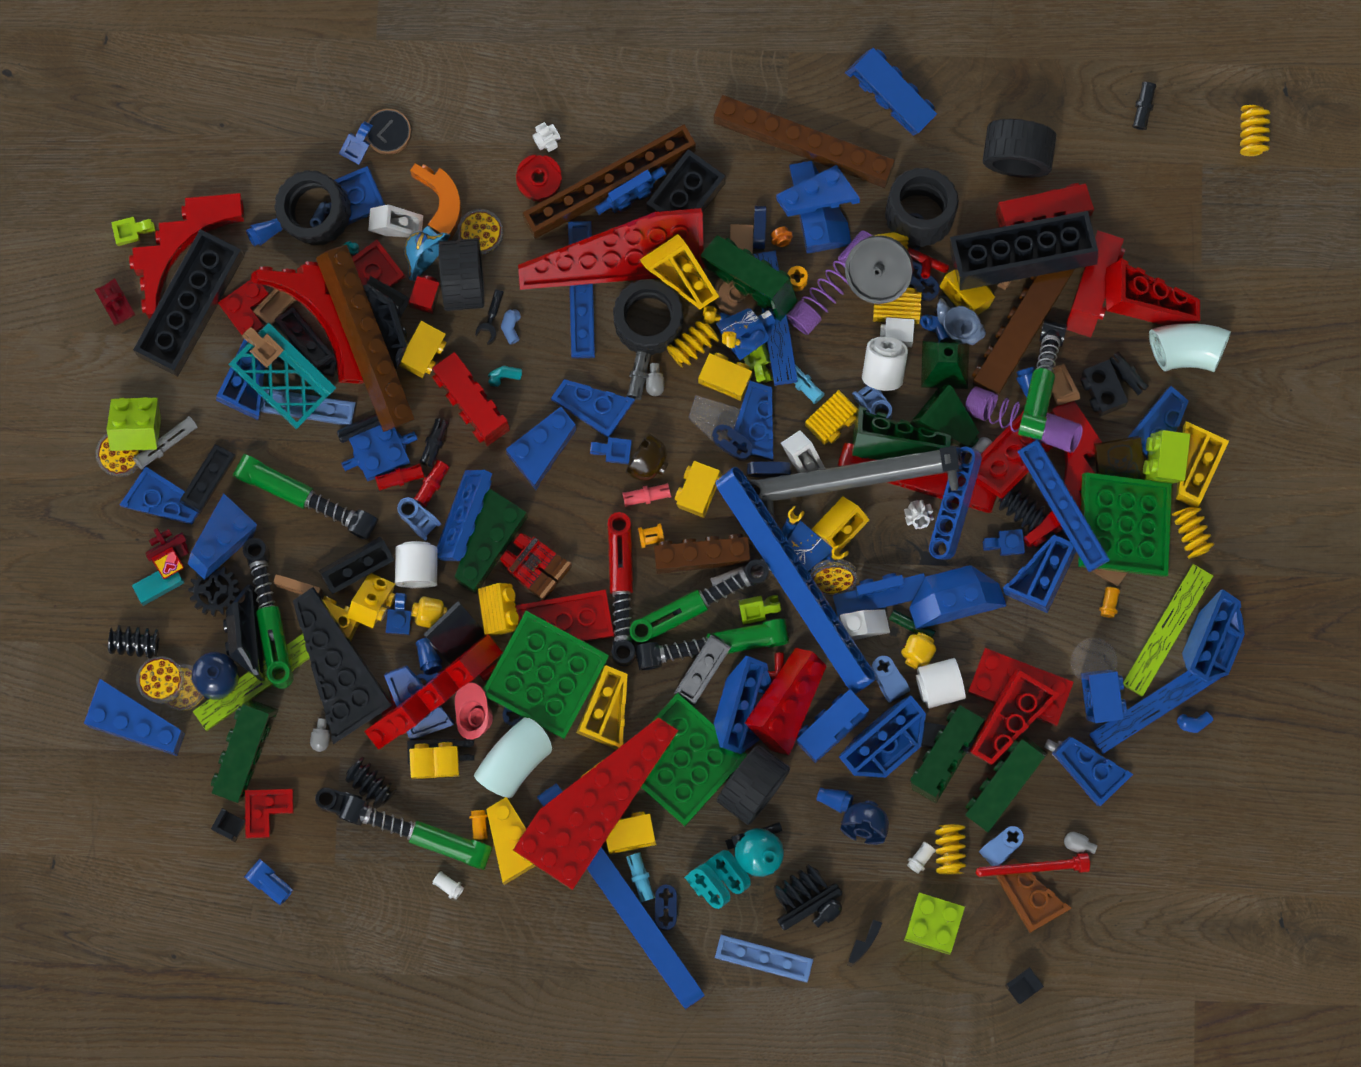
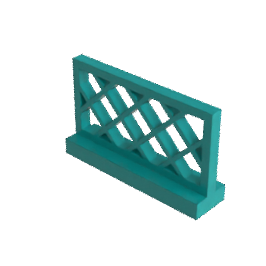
M268 323L258 332V335L263 338L268 334L284 350L278 356L284 361V370H272V363L268 366V370H255V356L252 353L245 354L250 348L254 347L250 343L228 365L297 429L336 387ZM241 357H251L252 370H242L236 363ZM284 373L285 386H272V374ZM288 373H297L301 377V386H289ZM256 374H268L269 387H260L256 383ZM273 390H285L286 403H277L273 399ZM289 390H301L302 403H289ZM305 390H314L321 397L315 403H306ZM290 406H302V417L298 421H295L290 416Z

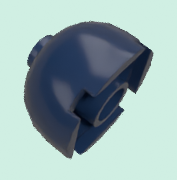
M219 652L206 653L199 657L193 665L191 673L192 684L197 692L205 698L212 700L223 699L237 687L239 671L233 659L226 654Z
M865 801L852 805L845 812L840 830L844 835L855 841L856 836L866 838L864 842L866 844L878 845L885 842L889 830V821L886 813L878 807L877 803Z

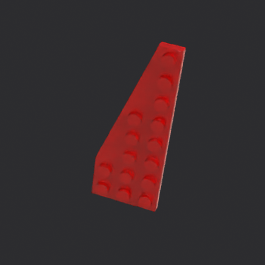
M702 209L654 212L518 265L519 288L523 290L658 278L645 268L640 259L677 234L687 244L704 271V264L700 257L704 251Z
M658 717L542 807L513 851L573 890L678 730Z

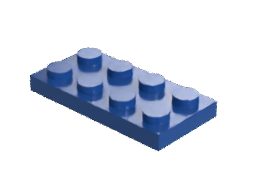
M465 470L437 545L438 560L460 561L466 554V544L469 536L475 530L474 522L483 508L482 501L485 493L491 486L490 479L492 473L486 470Z

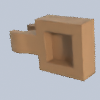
M251 327L242 335L247 342L254 346L250 352L266 368L284 351L268 334L261 338Z

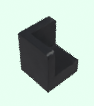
M222 808L211 830L236 843L245 826V820Z
M1030 967L1005 985L1018 1004L1023 1003L1044 987Z

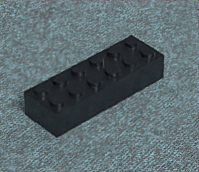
M1088 211L950 237V252L960 291L1097 265L1098 248Z
M201 229L199 230L133 349L138 357L177 377L179 376L214 313L218 302H220L244 258L241 249Z

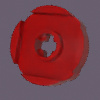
M528 156L521 161L517 168V187L528 199L535 202L547 200L560 189L562 184L561 169L558 163L549 156ZM543 173L545 175L543 177L544 181L541 183L539 181L534 182V174L540 175Z

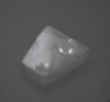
M695 395L689 420L713 441L712 433L716 426L725 424L732 429L735 428L740 409ZM727 431L717 433L719 441L726 439L730 442V439L727 437Z

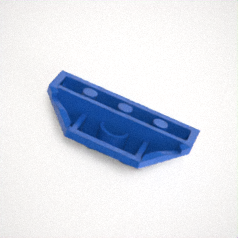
M972 565L926 576L909 610L915 628L918 630L1006 607V603L999 583Z
M1223 589L1198 613L1182 652L1187 671L1204 682L1229 675L1245 635L1243 618L1240 611L1241 601Z
M745 656L726 678L714 720L721 748L742 754L760 740L745 724V721L772 683L767 671V663Z
M911 695L887 709L858 734L840 754V760L854 776L886 778L921 747L926 713Z

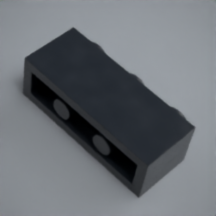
M378 537L318 571L328 590L334 594L394 561V558L385 541Z

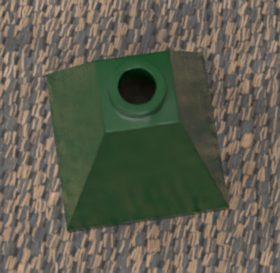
M922 341L921 387L939 388L950 385L953 389H968L969 344Z
M950 385L939 387L910 422L913 427L918 429L923 426L951 435V443L960 447L972 448L979 440L977 427Z

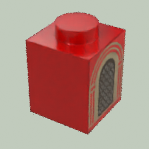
M424 275L423 278L417 276L409 300L411 308L433 314L441 290L440 283L437 282L436 278Z

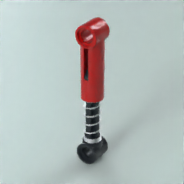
M616 512L609 517L607 523L610 594H613V597H615V602L613 603L615 607V612L613 613L615 621L613 624L616 626V630L614 631L612 657L617 665L625 667L632 664L636 656L634 641L629 632L631 619L629 617V610L632 609L629 608V600H631L629 595L633 593L632 537L630 518L625 513ZM616 521L625 522L626 527L621 531L615 530L613 524ZM618 539H622L623 559L618 560ZM621 648L629 649V657L625 659L619 658L617 656L618 650Z

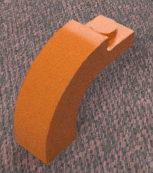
M415 163L410 170L412 177L432 189L439 197L438 210L428 226L437 234L448 233L450 235L449 241L456 233L461 220V201L456 185L441 168L433 175L434 171L424 164L419 166Z

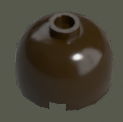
M648 433L631 459L633 462L630 466L628 465L625 473L641 481L651 480L657 474L662 476L669 464L665 462L667 450L664 444L658 438Z

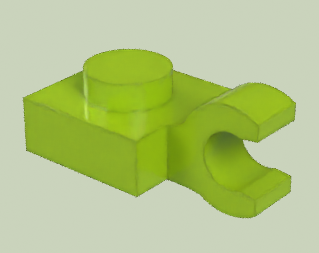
M130 217L111 222L117 246L140 241L139 234L155 232L154 222L151 219L136 223V219Z
M764 343L757 350L744 357L745 364L750 367L749 370L755 371L758 383L762 381L767 383L773 380L771 372L766 367V364L770 363V357Z
M778 595L769 596L764 601L762 596L738 600L743 624L766 620L765 614L781 611Z

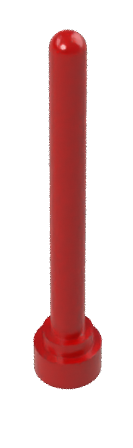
M1080 853L1067 860L979 867L976 869V875L984 877L1073 869L1083 873L1090 871V859L1088 853Z

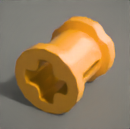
M801 266L790 268L787 274L791 278L793 290L796 292L802 291L807 285V271ZM795 275H799L800 282H796L794 279Z
M661 523L657 524L656 527L646 529L638 527L642 548L649 544L664 541ZM657 534V536L646 537L648 535Z

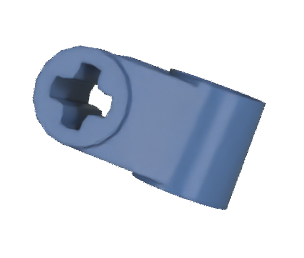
M867 385L860 391L852 393L858 405L867 408L866 412L876 415L875 412L878 409H885L888 412L886 418L891 420L892 407L883 396L881 390Z
M403 498L398 503L397 509L401 519L424 541L427 540V535L436 526L439 527L441 525L435 516L428 510H425L413 498ZM407 504L415 507V511L411 515H405L402 512V508Z
M879 656L875 659L871 668L875 673L881 692L889 703L910 692L906 680L890 657ZM879 662L882 665L887 664L886 673L883 670L878 671Z
M1010 826L996 838L989 841L979 853L991 866H999L1022 844L1023 832L1018 827ZM1007 833H1017L1016 839L1018 842H1007L1009 837Z

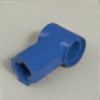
M259 859L244 877L258 890L264 891L277 904L281 905L288 899L293 889L276 876L275 871Z

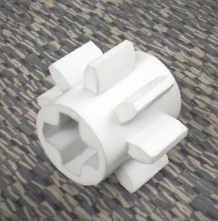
M543 122L535 127L537 133L532 136L540 150L545 148L550 152L558 147L556 141L561 138L553 124L547 126Z
M923 500L910 502L908 508L904 509L907 525L913 524L915 529L928 527L930 520H934L931 504L925 505Z

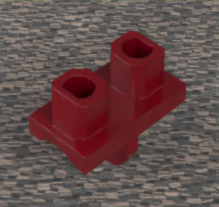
M115 278L106 285L95 289L115 326L135 316Z
M158 528L154 529L156 536L150 539L149 542L151 546L159 542L161 544L145 552L149 561L152 560V557L170 547H173L179 558L189 553L185 543L186 538L182 532L165 541L166 538L172 535L171 531L167 529L161 533Z

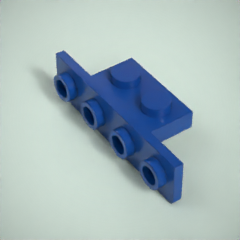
M891 573L882 576L883 580L875 582L873 579H866L860 581V585L856 586L854 591L833 595L838 618L842 614L862 610H877L913 601L925 579L924 573L907 578Z

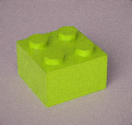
M158 398L111 399L107 424L110 451L157 450L161 423Z
M1161 430L1152 433L1147 438L1146 451H1148V460H1145L1143 465V474H1146L1145 480L1172 484L1185 481L1190 434Z
M918 893L904 941L950 955L965 907Z

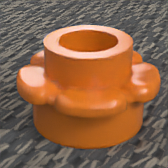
M785 226L775 229L771 233V242L779 247L789 245L793 238L792 231H789Z

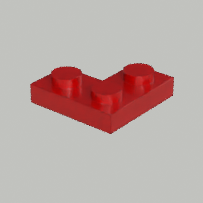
M249 280L218 302V304L241 336L250 327L258 333L264 326L252 309L260 304L269 293L263 285L251 283V280Z
M293 789L245 790L246 839L270 838V814H294Z

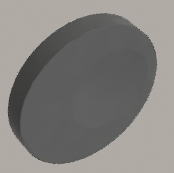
M881 235L871 236L857 243L850 251L845 264V275L850 288L858 297L870 303L884 304L898 299L907 290L913 277V262L907 249L897 240Z

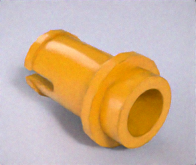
M1105 587L1102 607H1099L1101 616L1114 618L1115 614H1118L1116 607L1120 593L1119 589Z
M485 810L471 811L469 819H472L473 840L488 839L486 826L488 815H486Z

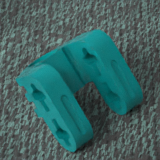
M721 850L706 863L699 865L684 877L699 897L703 896L716 909L723 907L730 901V892L726 886L733 893L740 894L751 885L749 875L738 864L733 854L727 850Z

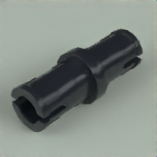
M1142 82L1139 101H1136L1135 104L1137 108L1133 124L1135 129L1147 130L1150 111H1153L1154 108L1152 104L1156 88L1154 83Z
M1118 351L1114 354V357L1120 363H1117L1111 357V364L1120 374V379L1122 381L1125 380L1135 391L1136 395L1139 396L1143 391L1137 384L1144 391L1149 385L1135 371L1136 368L1134 366L1131 367Z
M435 419L430 436L426 437L425 440L426 446L419 461L421 464L426 465L427 462L428 467H434L439 449H442L444 445L442 441L449 426V423L443 420L441 425V419Z

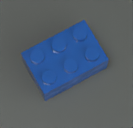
M1113 670L1080 673L1086 719L1093 723L1123 720V714L1127 713L1125 699H1122L1120 690L1124 689L1122 675L1119 676L1118 672Z

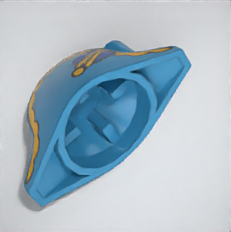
M427 226L423 232H414L407 238L404 245V254L409 267L408 277L411 281H415L417 276H420L439 256V242L448 241L450 237L448 233L437 234L430 226Z

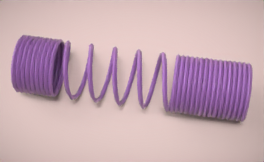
M860 231L838 256L839 261L833 262L836 272L826 270L825 274L828 280L818 279L817 283L820 289L810 288L812 298L802 297V301L797 302L796 306L787 314V319L799 331L809 335L821 321L820 315L804 302V298L815 302L825 312L829 313L817 301L811 290L814 289L821 292L836 304V301L823 290L819 281L822 280L829 283L840 294L844 295V292L830 280L827 272L829 271L840 276L848 284L847 279L837 270L835 263H840L845 267L850 251L857 243L871 237V234L866 231Z
M974 387L970 391L965 403V409L969 416L983 421L989 419L991 424L999 421L1002 428L1010 425L1013 432L1019 431V428L1017 430L1012 428V422L1019 410V402L1015 403L1012 409L1010 422L1003 426L1001 418L1007 409L1009 399L1006 398L1003 401L999 418L992 422L990 416L997 403L998 395L980 387ZM1047 413L1043 436L1039 441L1063 451L1074 452L1081 440L1082 425Z

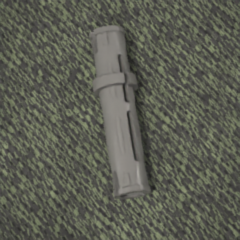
M188 416L184 421L158 439L157 448L162 444L163 446L156 451L143 450L133 457L134 462L142 470L157 457L160 459L165 451L194 429H197L196 423ZM180 430H182V432H180V433H179L178 435H176L174 438H172L171 440L167 441V440L170 439L172 436H174L176 433H178Z

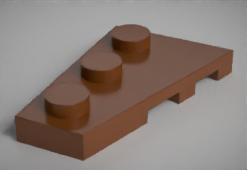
M1014 858L1003 865L1021 863ZM1031 872L995 875L1029 933L1072 909L1057 898L1053 891L1040 883Z

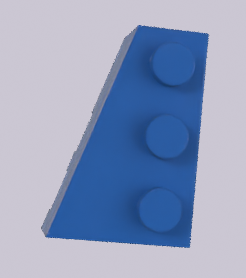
M245 339L243 340L236 356L249 343ZM251 348L245 354H251ZM241 357L236 363L242 370H252L251 357ZM255 357V370H265V366ZM230 367L216 396V401L258 420L261 395ZM256 374V383L260 387H263L264 374Z
M851 689L844 695L841 693L834 699L833 705L827 711L825 709L822 710L814 718L816 721L810 727L806 725L799 731V738L796 740V743L814 763L820 760L868 716L869 709Z

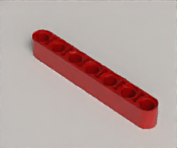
M844 443L837 466L875 461V459L852 456L853 444ZM934 474L886 483L943 499L948 474ZM959 477L958 484L962 487L966 482V478ZM975 482L969 508L992 513L997 496ZM957 497L954 498L952 503L959 504V499Z

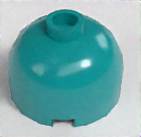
M754 828L744 833L745 836L741 841L738 840L736 844L735 858L738 864L746 873L752 876L765 877L773 874L783 861L784 849L781 841L775 834L766 829Z

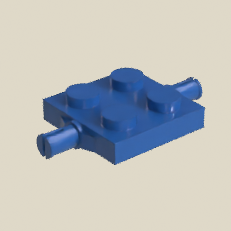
M662 166L651 173L648 170L644 171L609 192L608 198L605 201L594 206L595 210L599 215L609 208L614 213L627 210L635 200H643L650 196L653 190V183L666 175V172Z
M381 425L349 438L353 447L354 457L341 463L345 472L358 466L363 471L368 482L375 479V476L387 474L396 468L410 464L405 445L418 440L414 431L401 437L395 428L383 432Z

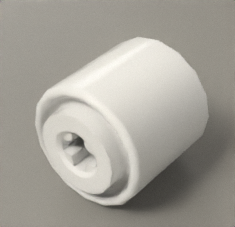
M890 337L871 339L867 343L862 373L864 383L869 387L883 391L895 390L901 387L907 361V346L900 340Z
M421 541L404 542L396 546L395 585L405 588L437 586V546Z
M955 658L918 667V675H916L921 699L928 708L966 698L963 680Z

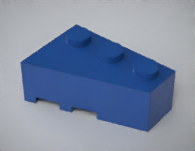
M560 407L506 448L508 457L535 490H537L542 479L549 472L559 454H561L576 432V425L564 409Z
M224 493L193 547L188 561V565L204 580L237 552L247 540L253 538L257 524Z
M1053 535L1038 550L1027 565L1022 567L1018 574L1003 587L1004 595L1048 613L1076 554L1072 543Z

